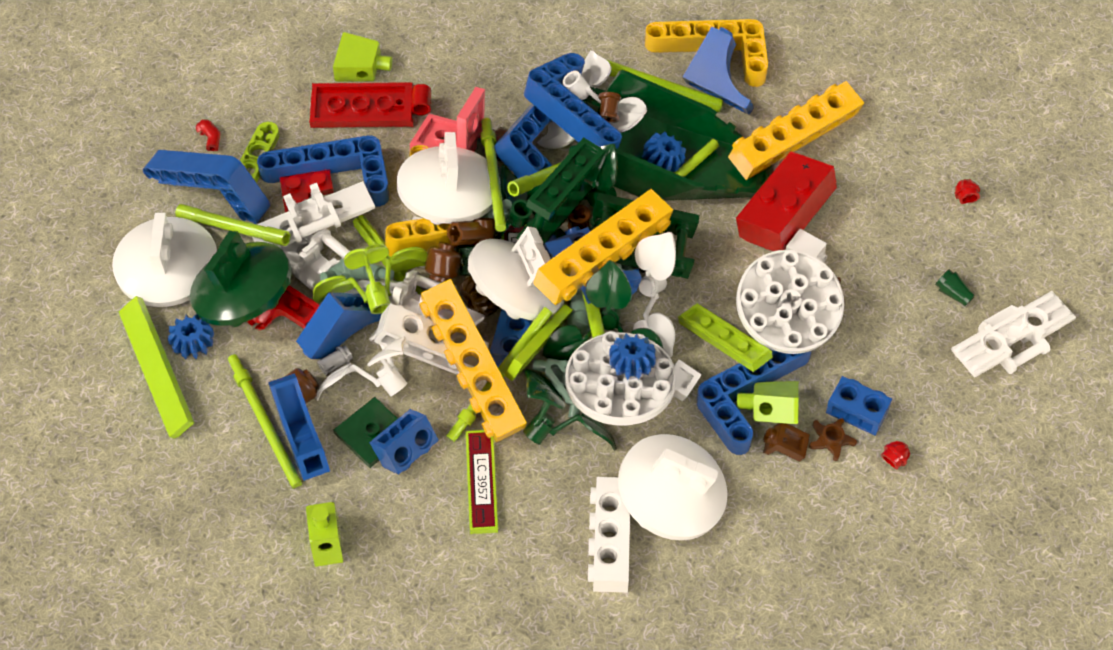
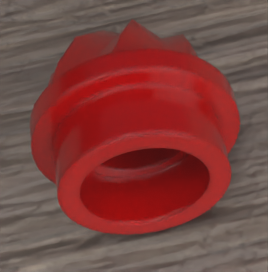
M971 179L960 180L955 187L954 194L961 204L973 203L980 198V187Z
M894 441L884 446L885 450L882 452L881 457L894 469L897 470L900 466L907 464L910 451L906 443Z

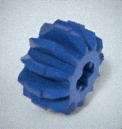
M666 132L662 134L655 133L645 143L642 158L647 162L675 172L685 162L686 149L681 147L682 141L674 139V135L669 137Z
M185 314L184 320L176 318L175 325L169 326V345L172 346L173 352L176 355L181 353L185 360L190 353L197 360V352L200 351L207 355V347H213V328H211L209 323L199 318L197 314L193 318Z
M627 333L623 339L616 337L614 345H611L609 349V364L612 369H615L617 376L625 374L627 380L631 376H635L638 380L642 374L649 376L651 368H654L656 363V350L653 344H649L648 337L640 339L638 333L634 337H630Z

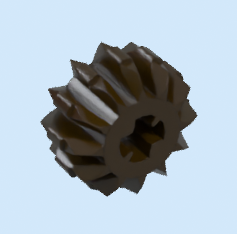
M472 276L464 279L459 285L460 294L469 309L488 317L500 308L487 296L477 292L476 283Z

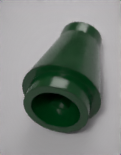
M950 269L935 284L940 288L938 291L961 303L964 307L975 297V294L971 292L956 271L952 272Z

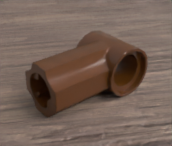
M478 218L473 221L452 222L450 227L447 228V238H449L452 245L471 244L475 246L483 240L495 239V220L493 218Z

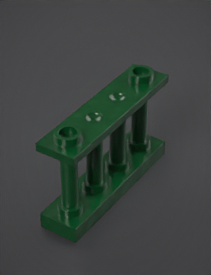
M584 137L528 199L526 207L536 212V215L517 235L516 239L519 240L527 227L537 228L543 241V246L549 241L592 190V185L585 182L584 179L603 158L604 149Z
M598 192L592 216L601 218L600 224H602L634 200ZM673 209L669 219L671 221L670 225L663 232H672L673 235H677L676 261L671 275L688 279L695 259L685 257L687 238L693 239L699 224L700 215ZM634 248L629 257L624 260L620 258L615 263L640 268L635 260L636 248Z

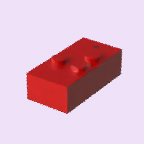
M790 151L736 217L739 237L773 252L786 250V246L798 230L805 229L836 190L837 183L834 166Z

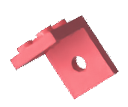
M474 88L458 114L457 121L428 114L410 142V150L416 145H424L429 148L438 147L439 143H444V139L441 138L445 136V132H455L456 147L475 152L477 139L481 138L482 132L481 120L484 118L485 89Z

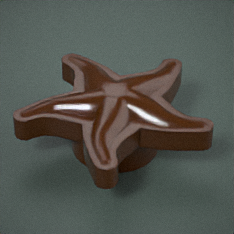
M843 418L826 426L820 424L818 420H814L812 426L819 438L817 441L811 442L809 448H827L832 453L833 460L838 461L841 447L845 445L854 447L857 444V440L845 434L841 427L844 423Z

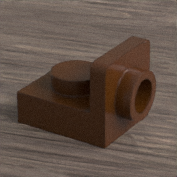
M778 423L766 431L763 438L765 443L763 453L770 455L774 451H778L800 462L806 456L810 434L787 423Z

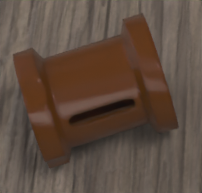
M614 92L599 93L598 99L601 100L599 115L608 123L619 122L620 116L617 115L621 95Z
M578 205L568 217V230L577 226L581 230L589 226L590 211L586 206Z

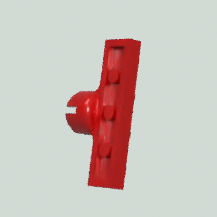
M289 285L275 308L265 311L256 318L247 321V323L251 326L259 323L255 329L261 331L265 330L276 317L285 316L304 329L320 305Z

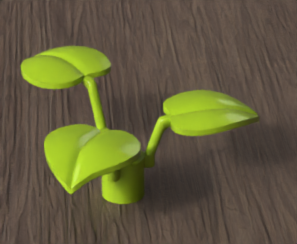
M376 244L365 249L352 250L345 255L344 264L351 270L365 266L370 280V284L366 286L367 290L364 292L353 277L347 279L343 275L324 279L315 285L313 301L320 304L329 292L345 293L355 288L362 296L364 303H368L371 313L381 314L390 304L391 270L401 272L425 266L428 252L420 247H409L395 252L392 255V259L387 260L385 264L384 286L381 282H375L370 264L378 263L389 255L387 246Z

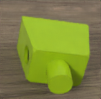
M343 32L333 64L334 79L337 82L374 81L377 70L391 71L393 59L390 56L381 55L380 43L378 41Z
M799 381L757 382L754 385V393H738L737 408L739 410H754L755 421L798 424Z
M327 502L306 506L309 541L315 567L344 563L335 503ZM323 543L332 544L328 549H321Z

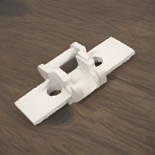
M363 181L325 197L320 192L317 183L309 185L311 189L310 199L296 203L291 194H287L283 198L289 211L257 225L283 229L284 226L290 224V227L286 230L291 234L289 244L295 241L298 244L302 242L301 238L333 225L336 228L340 227L342 222L375 209V205ZM335 205H341V206H343V207H342V208H338V209H334L333 206H335ZM252 237L254 242H266L263 239Z
M290 224L286 225L282 230H287ZM327 228L318 231L314 235L311 234L301 238V243L297 244V241L281 247L290 261L292 274L311 291L321 281L320 274L328 271V269L340 261L335 258L328 261L320 254V251L324 249L323 243L342 257V259L350 252L331 236V232ZM353 288L352 290H349V291H347V292H345V293H359V292H358L355 288Z
M412 270L406 273L404 281H390V303L401 305L411 312L423 315L419 303L422 302L421 295L415 292L416 285L430 289L441 283L421 276L418 271ZM362 279L358 282L364 292L367 290L366 286L370 284L369 279ZM375 279V282H381L385 286V279ZM466 308L475 326L484 320L485 315ZM443 309L438 313L442 319H450L454 315L449 309Z
M1050 291L1024 307L1011 305L984 320L979 325V332L952 347L951 350L974 377L998 364H1001L1009 374H1012L1017 370L1018 366L1039 354L1044 355L1050 352V345L1045 340V337L1074 321L1076 316L1053 291ZM1037 317L1041 320L1042 324L1039 326L1029 323L1028 318ZM1019 340L1023 344L1028 341L1033 343V346L1011 358L1013 351L1009 347ZM987 341H988V343L991 345V347H992L993 349H990L989 347H987V345H986V342H987Z

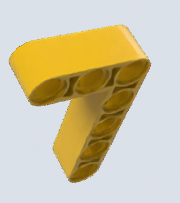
M758 20L652 22L647 25L645 47L648 51L654 53L697 52L711 27L718 30L720 27L725 28L733 34L732 37L736 43L734 50H741L745 82L752 87L762 86L766 82L768 60L764 28Z
M416 145L411 148L409 157L425 149L422 147H426V149L429 147ZM422 218L388 225L385 232V246L389 250V256L392 257L395 252L409 247H420L428 252L431 247H439V242L451 244L449 238H447V228L451 224H433L430 220Z

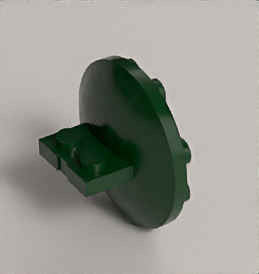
M228 231L217 252L193 281L190 290L191 306L199 318L209 324L238 327L243 322L256 318L278 305L279 299L291 283L292 269L290 261L284 251L274 244L267 242L244 243L238 231Z

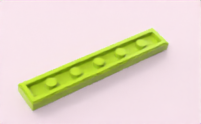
M135 296L118 312L170 438H177L194 424V420L144 300L141 297Z

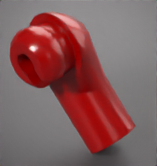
M202 119L196 124L197 133L200 132V135L208 137L206 143L207 151H218L221 132L210 120Z

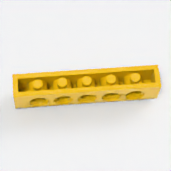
M847 81L838 86L833 84L821 96L818 94L814 95L802 107L797 105L789 111L788 115L784 117L782 115L777 116L771 121L769 126L765 128L763 126L758 127L746 139L745 137L739 138L733 143V149L728 158L743 177L748 180L785 158L790 151L795 152L857 115L864 102Z
M652 189L648 190L539 267L533 284L555 306L562 300H570L583 285L587 286L591 276L601 269L607 261L612 260L616 262L620 258L626 259L641 240L653 236L656 232L662 233L671 223L669 219L673 209Z
M449 279L422 292V302L419 303L420 309L425 318L430 316L434 326L431 329L437 341L442 340L447 348L444 351L446 359L451 366L456 365L459 371L456 377L463 390L468 388L472 396L469 402L476 414L481 413L485 421L481 424L487 437L493 436L497 443L525 429L527 422L452 280ZM443 309H449L454 315L450 319H442L438 313ZM454 333H462L465 335L466 340L462 343H455L451 340V336ZM473 356L479 363L475 367H467L463 360L466 357ZM480 380H486L491 384V388L488 391L482 392L477 389L476 383ZM493 404H499L503 407L504 412L499 416H494L489 412L488 408Z

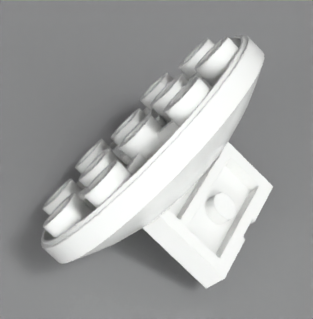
M445 132L444 143H439L438 147L427 148L413 154L399 169L397 191L400 199L413 213L430 220L433 224L473 221L484 216L493 208L487 161L483 156L473 151L456 147L455 132Z
M155 213L153 220L144 222L132 229L118 244L113 257L114 276L120 289L129 298L141 297L147 306L168 307L182 304L190 300V290L193 281L217 252L216 244L210 233L198 223L185 218L167 217L166 213Z
M527 227L516 244L500 239H486L476 244L468 258V271L476 283L477 292L487 296L493 303L505 310L511 318H523L534 321L541 310L546 307L553 313L549 318L551 319L564 304V300H562L555 306L533 284L538 268L551 260L543 246V241L537 228Z
M778 250L761 256L746 269L738 285L736 305L743 326L756 341L777 352L798 354L809 352L822 346L833 336L843 317L844 295L837 277L821 260L801 251Z
M613 331L591 338L580 345L571 355L567 363L565 375L567 393L574 405L594 420L611 425L642 423L660 414L671 402L676 387V370L671 358L664 349L649 340V344H653L656 350V363L654 368H651L649 376L642 374L639 380L635 376H631L627 380L625 374L617 376L615 369H612L609 364V349L611 345H614L616 337L623 339L626 333H616ZM627 333L630 337H634L636 335ZM638 334L640 339L646 338L644 335Z
M653 435L637 442L629 450L621 463L618 476L620 494L627 510L641 527L663 538L690 540L709 532L721 519L727 504L725 478L713 457L698 444L676 435Z

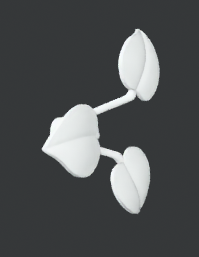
M590 50L585 59L582 74L578 71L569 72L563 79V85L581 100L586 99L590 94L601 103L598 95L591 90L590 86L596 87L603 84L611 73V65L606 59ZM624 98L618 103L617 115L620 116L619 122L610 124L619 132L630 130L644 117L647 107L639 98ZM552 121L548 125L547 135L542 137L537 143L544 148L558 149L569 145L575 139Z
M667 232L641 240L635 249L637 265L641 269L646 270V276L642 277L639 290L643 295L651 296V300L643 314L645 320L636 322L633 330L637 328L653 330L660 337L664 351L669 357H672L675 342L673 323L667 316L661 313H654L649 316L655 301L659 299L658 293L666 288V278L672 274L675 267V241L672 232Z
M377 329L370 336V341L375 339ZM400 337L386 347L380 345L382 351L375 355L367 364L371 366L381 360L384 367L376 372L378 375L377 379L358 366L349 363L334 371L323 381L315 399L318 401L323 390L337 382L345 374L351 372H358L372 381L376 387L382 385L390 396L399 392L407 385V382L399 373L391 357L404 354L403 347L406 337Z

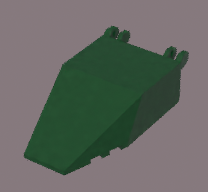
M625 70L619 71L606 90L590 86L591 90L598 96L602 92H614L621 95V100L628 97L639 98L647 107V112L639 123L630 130L620 132L622 138L619 148L616 149L618 162L617 178L614 184L616 188L638 197L652 189L664 201L752 198L771 175L772 165L748 180L743 177L728 158L733 149V143L743 136L735 130V125L731 122L726 124L716 116L718 112L707 105ZM590 94L586 99L582 100L596 113H600V103ZM666 132L669 137L674 135L676 141H682L681 147L686 149V158L683 164L712 139L716 140L719 144L715 151L685 177L647 162L642 158L645 143L655 133L662 134ZM575 145L570 147L569 153L573 150Z

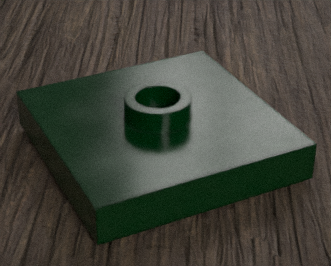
M373 397L334 428L333 431L357 457L371 468L379 462V459L369 442L398 418L376 397Z

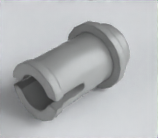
M345 345L342 347L337 346L336 351L317 361L319 368L325 376L345 363L349 364L350 360L353 359L351 352Z

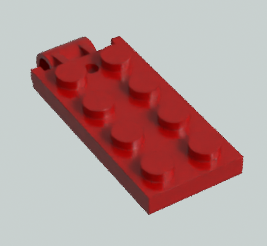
M413 82L312 83L310 128L414 127L412 114L426 115L431 111V88L426 84L414 85Z

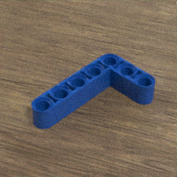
M567 53L529 72L523 93L529 102L577 142H580L584 137L599 147L614 143L616 149L619 148L622 138L621 133L563 85V79L569 72L578 71L582 74L585 60L581 55Z
M533 104L523 112L495 144L497 156L517 178L529 176L553 166L532 144L533 140L551 121L549 117Z
M372 135L262 153L257 159L260 177L266 183L280 182L279 177L330 169V174L361 169L364 184L375 207L383 206L389 201L388 181L380 141Z
M158 150L143 168V173L148 179L154 178L160 184L220 190L242 221L247 220L258 224L271 206L269 200L245 166L233 156Z
M772 350L773 358L754 372L738 363L700 384L697 394V407L731 453L736 455L746 454L751 448L753 438L752 427L734 404L737 401L738 393H753L755 383L774 382L806 365L810 360L812 351L787 354ZM729 384H733V385H736L737 387H730V386H728V385H729ZM706 396H711V397H713L714 399H707V398H705V397H706ZM724 416V417H727V418H729V419H728V420H723V419H721L720 417ZM735 437H741V438H743L744 440H743V441H739V440H736Z

